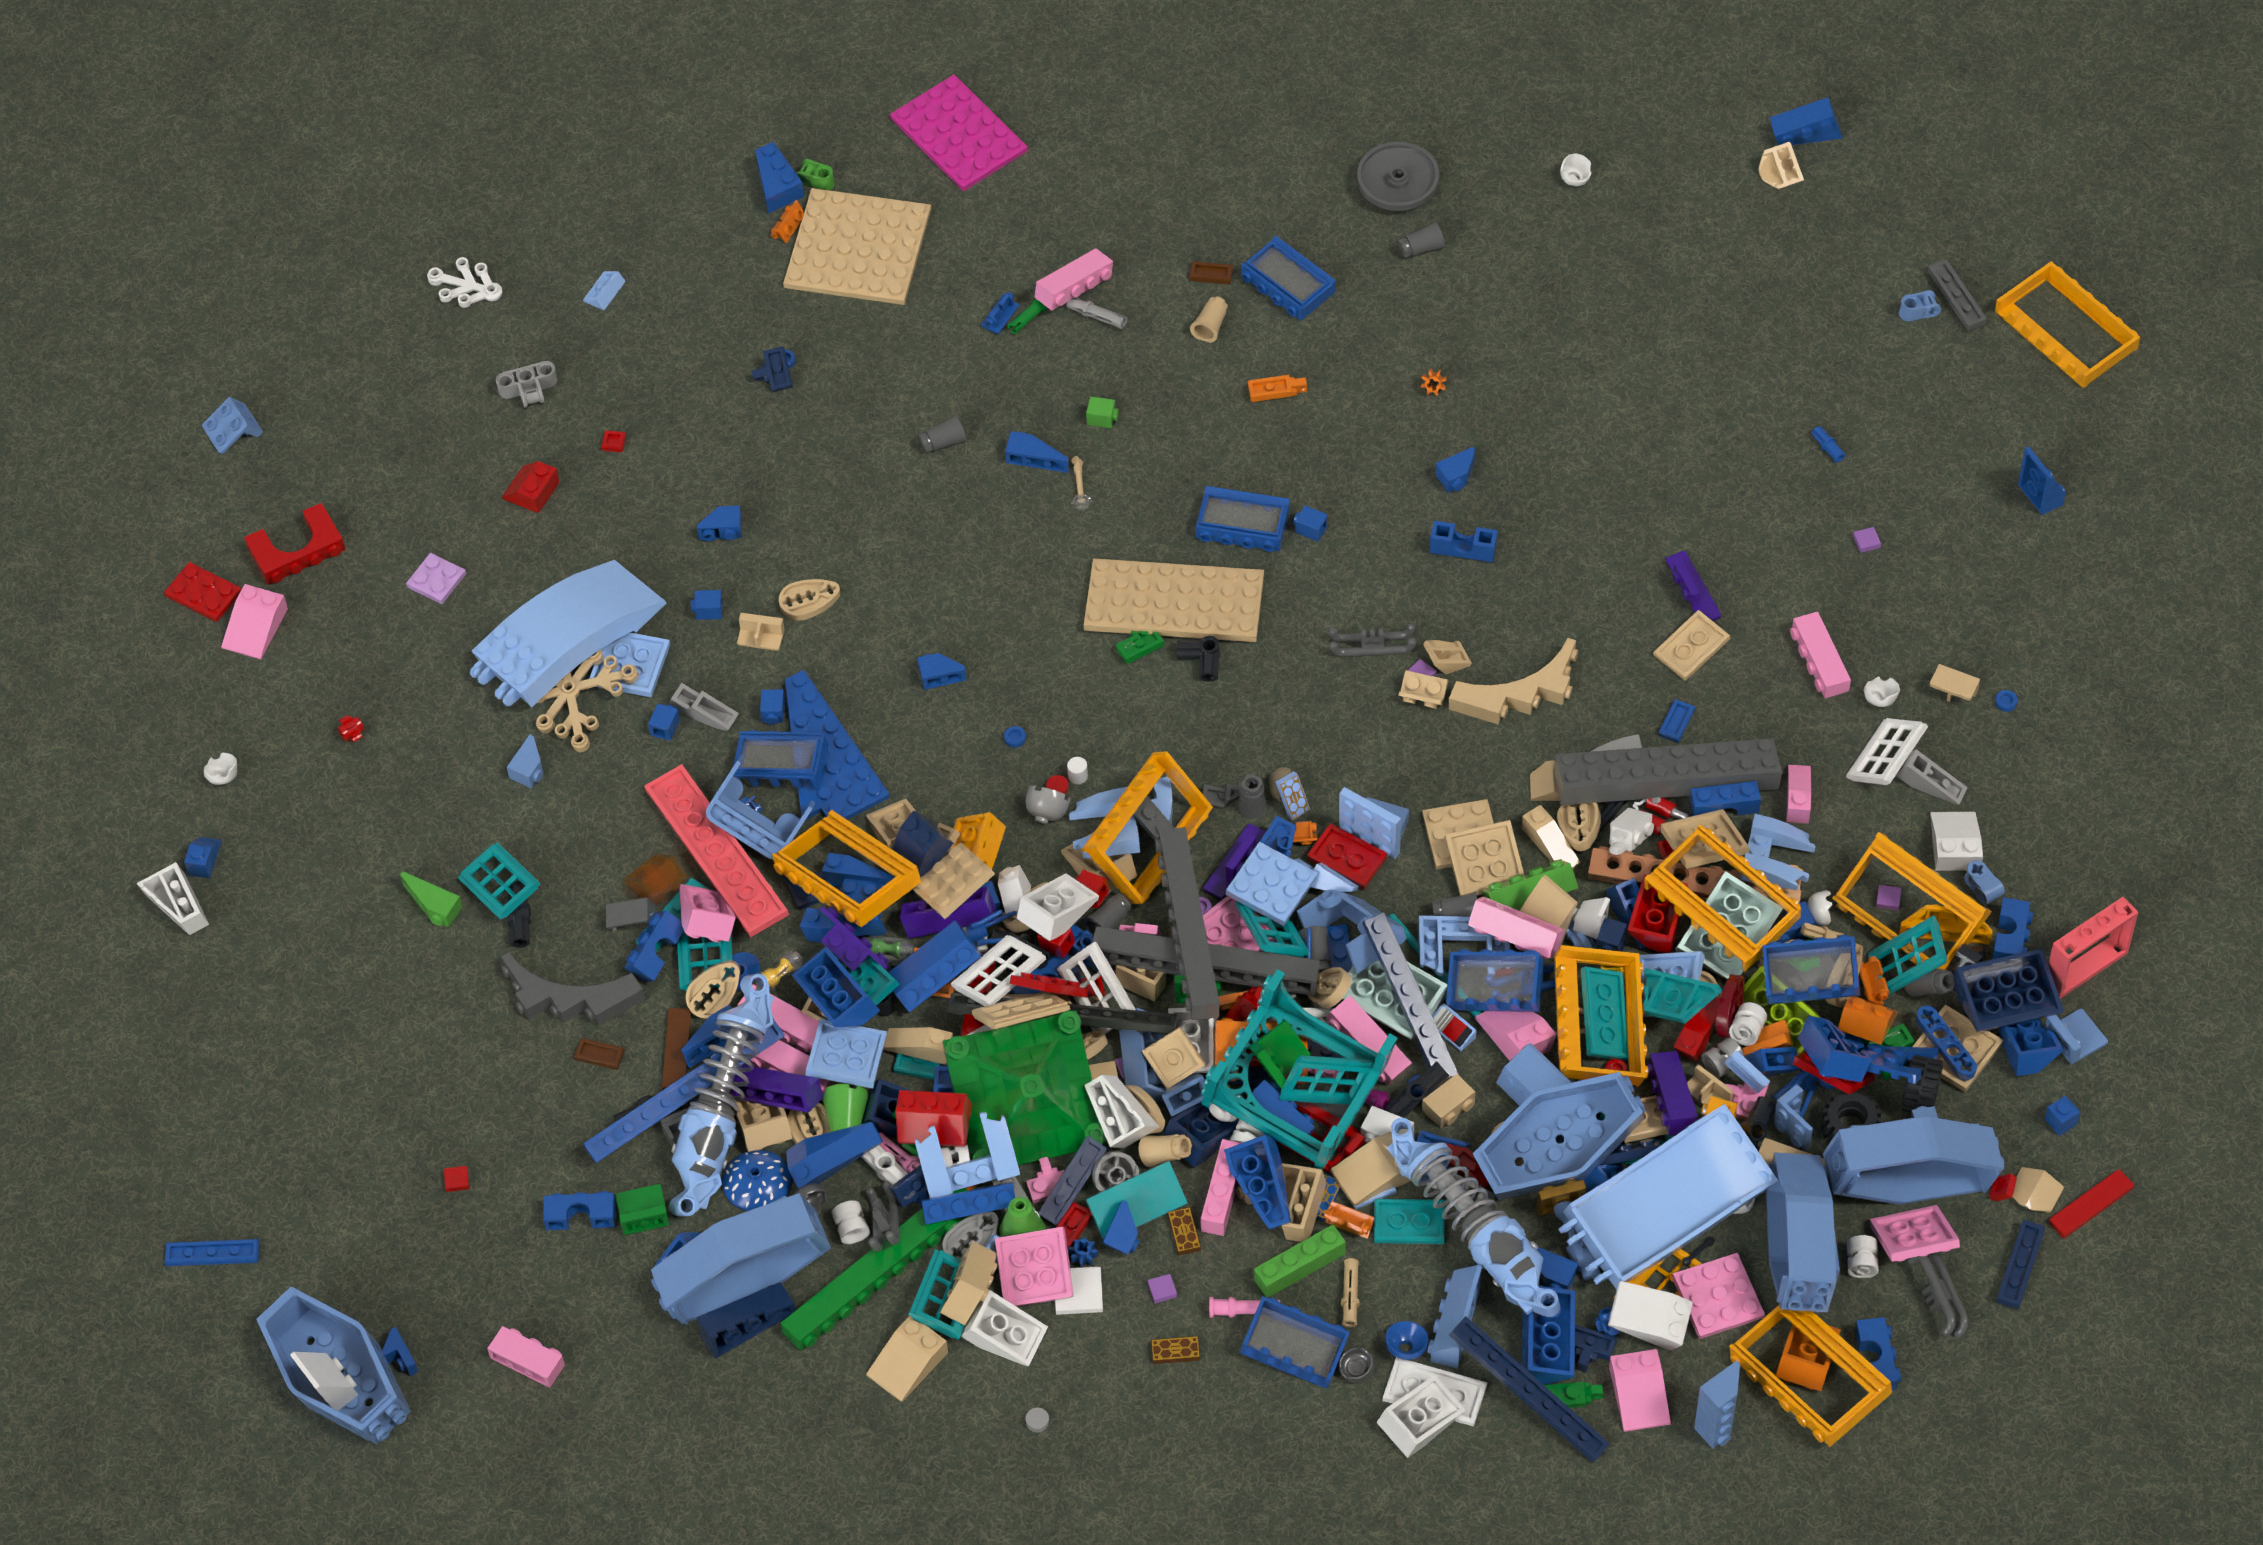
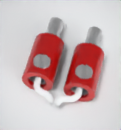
M1664 798L1642 799L1640 802L1633 804L1635 810H1639L1638 806L1646 802L1645 808L1668 819L1672 816L1678 819L1688 818V814L1676 809L1677 804ZM1652 814V823L1654 824L1652 833L1660 836L1661 824L1666 823V821Z

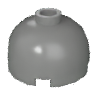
M1029 786L1025 801L1026 809L1031 815L1035 816L1036 822L1047 824L1048 821H1057L1065 815L1070 803V797L1064 799L1065 794L1045 787L1038 791L1035 790L1036 786Z
M1120 1151L1107 1152L1101 1155L1095 1162L1092 1170V1180L1095 1187L1102 1192L1138 1175L1139 1169L1129 1155Z

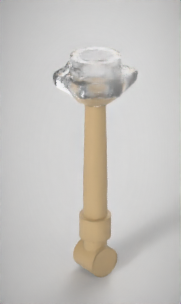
M1075 456L1071 462L1074 464L1078 495L1074 497L1071 504L1078 510H1085L1092 503V499L1087 494H1083V461L1078 456Z

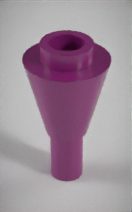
M1372 1089L1365 1102L1370 1107L1374 1106L1385 1110V1107L1389 1104L1388 1093Z

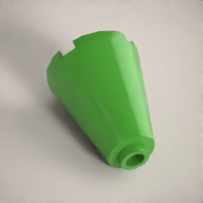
M836 1084L827 1087L826 1092H823L822 1099L830 1132L861 1125L868 1100L867 1090L858 1085L857 1089L849 1088V1084Z
M1016 1197L1009 1203L1000 1225L999 1234L1000 1237L1046 1230L1043 1220L1031 1202L1025 1197Z

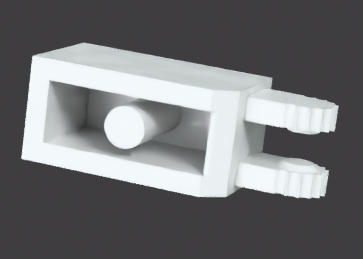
M1627 808L1610 823V853L1619 855L1626 850L1632 851L1650 836L1654 829L1652 814Z

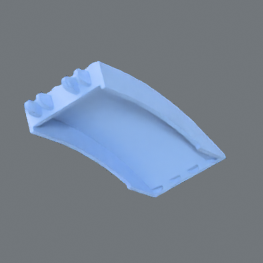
M616 560L576 573L536 595L513 612L472 650L478 662L471 668L470 675L478 678V682L482 685L488 683L496 676L503 683L495 691V697L503 699V703L506 706L512 705L521 697L532 708L579 664L632 631L637 632L667 603Z
M1724 1104L1694 1122L1622 1172L1570 1203L1563 1212L1569 1222L1558 1230L1562 1234L1574 1227L1577 1234L1569 1238L1567 1241L1569 1246L1582 1239L1596 1259L1585 1268L1586 1271L1592 1272L1599 1266L1604 1271L1603 1274H1599L1593 1280L1597 1285L1609 1278L1617 1289L1620 1281L1628 1283L1663 1261L1778 1182V1179Z

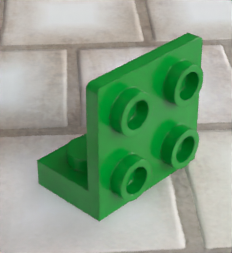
M1283 1020L1249 1047L1271 1079L1281 1089L1286 1082L1285 1076L1291 1071L1297 1057L1300 1055L1310 1056V1052L1286 1020Z
M660 1184L616 1194L624 1235L669 1226Z

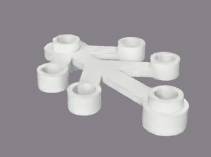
M464 257L456 261L457 269L461 271L464 279L443 274V271L436 267L430 269L427 274L428 282L431 285L437 286L447 283L458 286V288L453 290L448 288L441 289L439 297L442 302H449L453 298L458 297L459 306L462 308H467L471 304L483 299L493 302L502 295V287L497 283H492L488 275L487 265L485 263L475 265L476 275L481 277L484 284L482 285L475 282L469 270L468 260ZM472 291L478 292V293L473 294V295H471V296H469L468 294H466V293H469V292H472Z

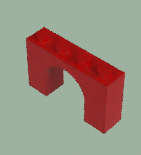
M322 503L302 511L305 523L312 533V539L306 547L299 551L283 552L276 549L264 529L244 537L247 549L267 585L278 583L284 577L298 574L304 568L318 565L322 560L331 556H338L342 551H345L343 539Z

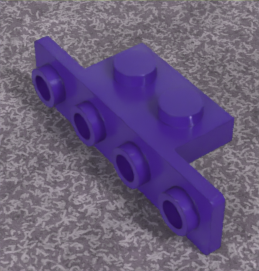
M1686 551L1666 557V562L1672 571L1675 583L1681 587L1684 599L1688 600L1694 612L1699 610L1712 621L1720 619L1721 613Z
M1248 824L1205 884L1204 891L1222 900L1225 897L1226 889L1261 841L1266 831Z
M823 906L820 908L835 923L832 929L820 940L853 971L869 955L888 971L890 968L887 965L889 960L880 952L875 954L871 951L870 948L873 945L863 936L859 940L853 934L856 930L848 922L842 924L837 919L839 914L830 906L827 909Z

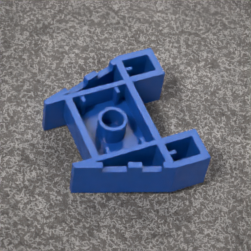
M835 853L828 854L822 869V873L830 885L841 887L840 891L859 904L895 878L850 855ZM807 908L800 928L808 941L822 943L820 940L832 929L835 923L820 909ZM883 911L863 927L850 923L845 916L838 913L837 919L842 924L848 922L856 930L853 933L855 936L869 935L873 937L885 935L887 932L880 920Z

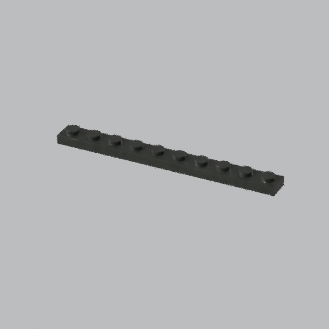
M951 993L948 1002V1012L958 1015L972 1014L973 1009L985 1007L962 993ZM1002 997V998H1001L998 1002H996L995 1004L1001 1003V1002H1005V1001H1009V1000H1013L1014 998H1003V997ZM1068 1004L1070 1005V1010L1068 1011H1077L1081 1019V1025L1093 1028L1106 1027L1115 1030L1126 1029L1137 1032H1157L1165 1035L1175 1030L1177 1023V1014ZM1063 1012L1057 1013V1014H1053V1015H1050V1016L1059 1015V1014H1062Z

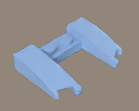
M1127 787L1108 790L1078 801L1076 803V810L1069 813V819L1105 817ZM1133 815L1106 850L1107 856L1140 853L1138 829ZM1092 835L1073 841V848L1075 850L1083 848ZM1083 852L1084 859L1092 858L1087 852Z
M1755 814L1748 843L1749 853L1745 854V858L1752 868L1762 871L1767 880L1772 884L1775 883L1781 888L1797 890L1798 884L1796 881L1802 880L1807 882L1809 874L1783 862L1770 859L1771 846L1775 845L1814 853L1815 845L1809 842L1808 833L1780 820ZM1741 874L1740 880L1751 882L1744 875Z
M1419 916L1420 967L1427 966L1434 969L1439 976H1443L1442 940L1485 941L1486 949L1493 952L1510 950V942H1500L1491 934L1476 932L1474 927L1468 925L1470 917ZM1487 967L1488 975L1494 976L1495 971L1502 968L1509 970L1511 967Z
M986 1112L979 1113L991 1155L946 1167L934 1125L928 1128L931 1135L922 1143L917 1139L915 1140L930 1198L949 1195L955 1190L994 1179L999 1181L1020 1175L1006 1120L1003 1115H1001L1000 1121L986 1119Z

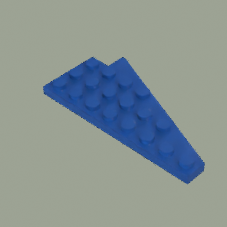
M802 670L786 678L785 685L791 731L806 733L817 731L824 733L829 744L820 789H815L811 780H802L801 787L798 788L801 815L812 800L815 802V805L806 820L820 812L827 817L828 812L831 810L848 820L889 799L890 794L806 672ZM793 747L796 769H811L815 747Z

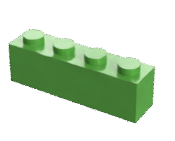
M1557 859L1549 863L1550 866L1545 868L1539 866L1530 869L1526 875L1516 874L1508 878L1509 881L1504 883L1500 881L1491 883L1482 892L1486 898L1520 910L1544 875L1548 876L1565 892L1577 889L1578 885L1571 863Z
M1331 1225L1254 1268V1281L1264 1296L1268 1298L1345 1255L1346 1242L1336 1227Z

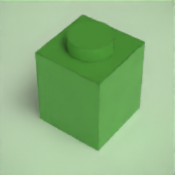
M1090 396L1086 412L1087 425L1112 428L1113 421H1117L1119 409H1116L1115 400Z

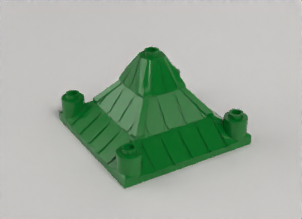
M1066 1011L1059 1015L971 1035L954 1036L951 1039L942 1041L953 1092L966 1094L973 1104L966 1141L970 1160L991 1155L980 1112L987 1113L986 1119L1000 1121L1001 1115L1005 1117L1018 1166L1039 1161V1159L1044 1157L1049 1159L1075 1153L1086 1136L1091 1137L1103 1146L1108 1145L1106 1136L1084 1086L1092 1081V1076L1080 1029L1081 1019L1077 1011Z

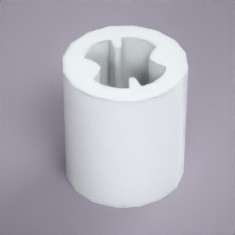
M1081 757L1071 758L1067 764L1068 778L1073 784H1082L1088 778L1087 762Z

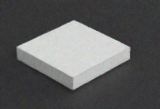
M1101 1267L1070 1268L1074 1297L1055 1300L1056 1315L1103 1312Z

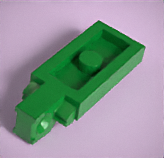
M1589 1382L1544 1385L1569 1408L1586 1407V1405L1592 1404L1594 1399H1603L1602 1385H1590Z

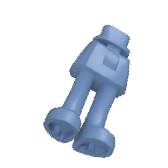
M1570 1201L1561 1202L1553 1208L1556 1217L1564 1224L1569 1222L1563 1212L1572 1203ZM1574 1227L1567 1232L1569 1238L1577 1234ZM1582 1239L1566 1247L1570 1259L1579 1263L1578 1271L1582 1272L1583 1280L1595 1279L1601 1274L1600 1266L1592 1272L1586 1271L1585 1268L1596 1259Z

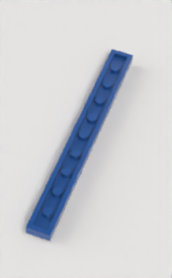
M773 1019V1024L766 1030L763 1040L752 1045L760 1054L784 1038L785 1035ZM744 1045L742 1053H754L750 1048ZM718 1053L710 1059L720 1062L722 1054ZM740 1060L737 1068L744 1065L745 1062ZM704 1062L585 1142L583 1146L594 1162L598 1163L699 1095L695 1088L706 1089L711 1087L713 1082L700 1078L699 1074L705 1073L716 1076L718 1068L707 1065Z

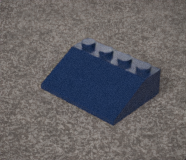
M2043 948L1958 967L1953 973L1957 997L1977 1033L2064 1012Z

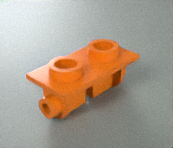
M797 200L785 208L784 213L780 217L781 221H778L774 228L771 229V236L774 239L782 238L786 244L803 219L804 211Z
M1311 821L1296 822L1293 842L1307 845L1317 840L1316 833L1312 834V832L1317 831L1316 823Z
M1873 956L1868 959L1867 963H1861L1859 976L1863 981L1864 993L1868 1001L1884 1005L1883 1000L1888 998L1889 990L1884 977L1877 979L1884 973L1880 960Z
M1331 1201L1329 1210H1326L1324 1214L1325 1223L1366 1239L1369 1237L1375 1218L1334 1201Z

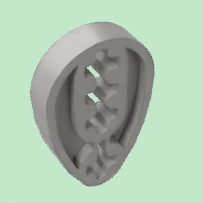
M989 1211L965 1218L947 1232L943 1239V1251L953 1256V1252L958 1253L961 1251V1244L966 1245L969 1242L968 1236L974 1237L975 1235H977V1241L971 1240L969 1246L972 1241L985 1246L992 1235H997L999 1226L997 1215ZM992 1219V1225L987 1224L984 1226V1220L989 1221ZM967 1248L961 1251L962 1257L956 1256V1258L962 1260Z

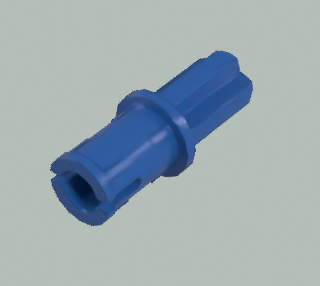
M1821 426L1814 428L1811 435L1821 445V449L1826 451L1835 463L1843 460L1846 457V453L1836 444L1835 438H1831Z

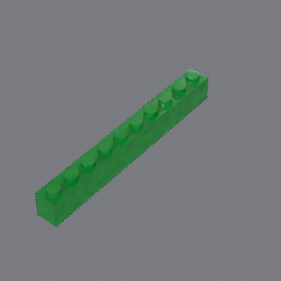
M962 1188L953 1191L952 1194L968 1190L966 1188ZM921 1209L899 1227V1244L892 1245L885 1238L883 1240V1249L880 1252H875L873 1249L870 1250L782 1321V1333L800 1351L805 1347L810 1348L816 1343L817 1338L821 1334L830 1332L837 1321L841 1318H847L852 1313L853 1308L858 1304L866 1303L874 1291L883 1289L890 1278L894 1275H900L905 1270L906 1265L911 1261L919 1260L927 1248L936 1246L943 1235L964 1218L972 1215L925 1224L923 1210Z

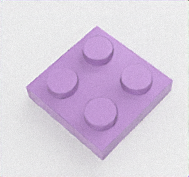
M430 553L407 581L406 585L407 588L443 604L466 575V570Z

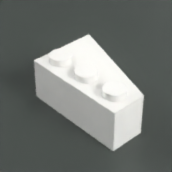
M176 862L137 883L143 893L189 935L209 925L185 873Z
M1101 1075L1084 1085L1110 1147L1126 1148L1160 1127L1117 1076Z

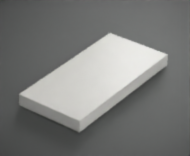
M1396 1357L1383 1395V1401L1393 1404L1436 1375L1466 1409L1455 1421L1470 1426L1475 1425L1487 1382Z

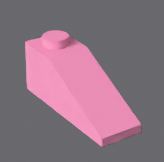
M1788 765L1786 822L1809 824L1811 811V766Z

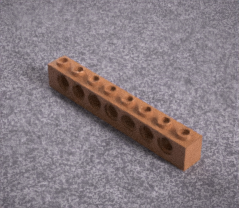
M1600 846L1598 849L1593 848L1588 879L1621 884L1634 878L1638 888H1640L1644 874L1650 875L1664 860L1656 859L1655 856L1650 854H1643L1642 856L1633 855L1634 853L1630 851L1613 855L1610 853V848ZM1614 861L1619 864V867L1610 869L1607 864ZM1678 862L1668 870L1673 876L1677 873L1684 874L1686 878L1680 882L1688 884V888L1699 898L1706 900L1725 872L1718 866H1709V868L1697 866L1686 869L1682 863ZM1637 865L1641 868V871L1632 873L1629 868ZM1735 869L1731 870V872L1726 871L1737 879H1741L1739 871ZM1705 877L1708 882L1700 885L1696 882V879ZM1740 880L1768 898V895L1752 882Z

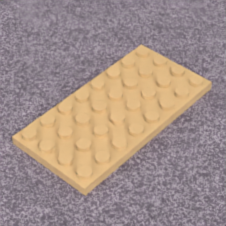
M1093 558L1084 631L1131 634V631H1137L1138 634H1140V631H1148V634L1158 632L1160 636L1202 639L1210 635L1217 638V640L1256 642L1264 570Z

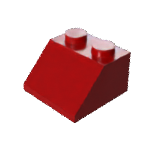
M540 461L522 466L503 494L502 499L539 513L560 483L557 468Z

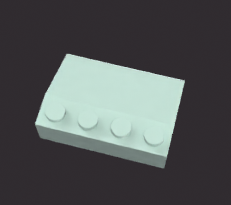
M1726 871L1705 902L1755 944L1768 933L1783 909L1780 905ZM1690 925L1675 949L1677 952L1701 951L1704 954L1702 967L1728 980L1731 974L1741 975L1743 972L1742 961L1735 955L1729 958L1725 954V947L1718 941L1712 944L1708 939V933L1701 927L1696 930Z
M1377 960L1358 974L1352 966L1348 972L1352 977L1351 985L1341 1000L1344 1001L1351 995L1369 1016L1412 1040L1414 1035L1380 961ZM1407 962L1433 1016L1447 997V984Z

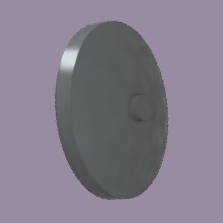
M1388 142L1374 147L1364 155L1358 166L1357 183L1362 195L1372 204L1392 211L1410 210L1423 205L1435 194L1439 185V167L1434 157L1418 145L1408 142Z

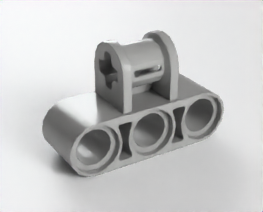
M549 361L500 373L496 378L499 395L505 399L520 396L524 408L529 404L544 403L542 390L550 388L557 383L555 366Z

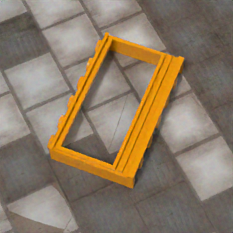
M2052 261L1996 301L1995 312L2082 388H2085L2090 382L2130 353L2136 351L2139 346L2140 336L2135 330H2131L2123 323L2121 318L2116 317L2104 304L2097 301L2090 292L2083 289L2075 279L2070 278L2061 267L2056 266ZM2045 281H2048L2122 346L2089 369L2014 303Z
M1167 751L1152 753L1082 848L1084 852H1087L1130 904H1143L1149 899V894L1160 884L1161 874H1164L1163 870H1159L1158 866L1160 852L1156 853L1133 886L1105 852L1163 773H1165L1191 805L1175 827L1186 828L1188 841L1196 834V830L1208 818V814L1213 808Z
M833 810L828 812L827 817H824L823 820L817 822L778 851L777 854H772L774 860L773 867L779 875L783 874L794 885H799L807 894L811 893L822 904H827L837 913L845 916L850 923H855L859 927H863L921 883L918 868L915 864ZM832 834L895 876V878L859 904L795 860Z
M1699 825L1650 875L1644 878L1647 890L1651 887L1655 888L1658 891V898L1662 902L1668 899L1674 904L1675 912L1679 916L1686 914L1691 919V925L1694 929L1698 930L1701 927L1708 933V939L1712 944L1718 941L1725 947V954L1729 958L1735 955L1741 960L1742 970L1745 972L1763 955L1762 945L1776 942L1801 918V906L1797 900L1787 897L1779 885L1769 882L1762 871L1752 868L1745 857L1735 854L1728 843H1722L1716 838L1715 833L1711 829H1705L1702 825ZM1699 840L1704 842L1788 912L1757 944L1753 943L1668 872Z
M1878 832L1872 844L1832 899L1838 902L1836 907L1845 913L1848 911L1853 913L1855 921L1863 926L1868 924L1872 927L1871 932L1881 939L1886 937L1888 940H1891L1898 936L1846 897L1871 860L1876 856L1969 923L1947 954V963L1936 968L1947 971L1954 961L1953 957L1964 943L1968 945L1992 911L1978 904L1974 898L1960 891L1957 886L1942 878L1933 869L1928 868L1921 860L1910 855L1903 847L1888 839V836ZM1909 943L1897 951L1903 950L1909 954L1914 951V948ZM1920 953L1922 962L1929 959L1924 953ZM1916 956L1909 959L1910 961L1918 965Z
M1561 945L1554 955L1559 1071L1566 1078L1581 1080L1620 1072L1622 1077L1628 1076L1632 1085L1639 1087L1648 1076V1066L1645 1065L1647 1046L1644 1045L1646 1025L1643 1024L1645 1011L1644 1003H1642L1644 984L1641 983L1643 964L1640 962L1639 953ZM1577 962L1624 967L1629 1072L1581 1067Z
M1779 1304L1738 1341L1729 1345L1731 1361L1733 1363L1738 1361L1753 1382L1758 1381L1763 1386V1390L1767 1395L1778 1399L1779 1404L1786 1412L1791 1411L1801 1426L1804 1428L1807 1426L1813 1431L1812 1434L1820 1443L1824 1441L1829 1447L1892 1394L1891 1381L1813 1311L1781 1309ZM1784 1317L1869 1393L1832 1426L1823 1420L1747 1350Z

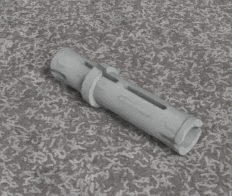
M1073 298L1067 302L1068 309L1082 313L1084 317H1093L1120 329H1123L1127 323L1126 316L1094 305L1091 301L1086 302Z

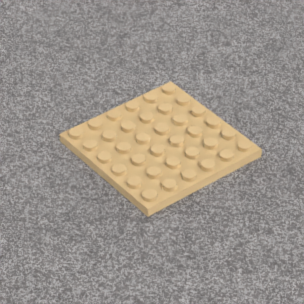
M811 188L784 279V288L905 305L930 216L931 205Z

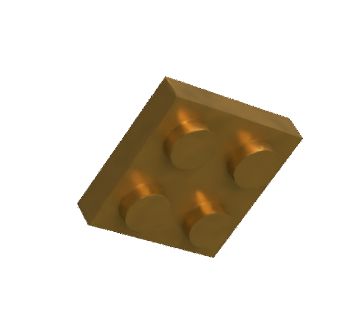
M1570 1180L1561 1186H1547L1539 1191L1536 1204L1538 1217L1554 1213V1206L1561 1202H1573L1585 1195L1586 1186L1584 1180Z

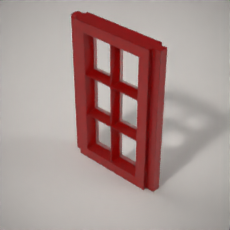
M1294 1101L1298 1106L1296 1109L1306 1113L1311 1119L1314 1118L1328 1126V1129L1322 1136L1315 1132L1311 1134V1136L1323 1143L1333 1125L1337 1127L1341 1119L1311 1102ZM1350 1125L1344 1135L1348 1140L1342 1148L1337 1146L1336 1150L1339 1152L1333 1160L1328 1161L1323 1169L1325 1172L1332 1175L1331 1169L1345 1159L1344 1148L1357 1133L1361 1134L1360 1130ZM1276 1141V1143L1279 1144L1280 1146L1286 1148L1287 1150L1293 1152L1294 1154L1298 1155L1299 1157H1301V1158L1305 1159L1306 1161H1308V1162L1312 1163L1313 1165H1315V1162L1309 1160L1308 1158H1306V1157L1302 1156L1301 1154L1295 1152L1294 1150L1290 1149L1289 1147H1287V1146L1283 1145L1282 1143Z

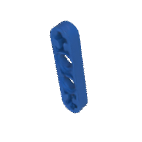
M1931 1006L1919 1008L1916 1015L1917 1025L1933 1046L1939 1048V1054L1955 1075L1965 1081L1974 1078L1977 1070L1975 1060L1939 1013ZM1923 1015L1926 1017L1931 1016L1930 1021L1927 1018L1923 1019ZM1941 1030L1946 1034V1037L1939 1039L1933 1033ZM1954 1047L1959 1051V1054L1951 1056L1946 1050ZM1962 1064L1965 1068L1970 1067V1072L1967 1070L1962 1071Z

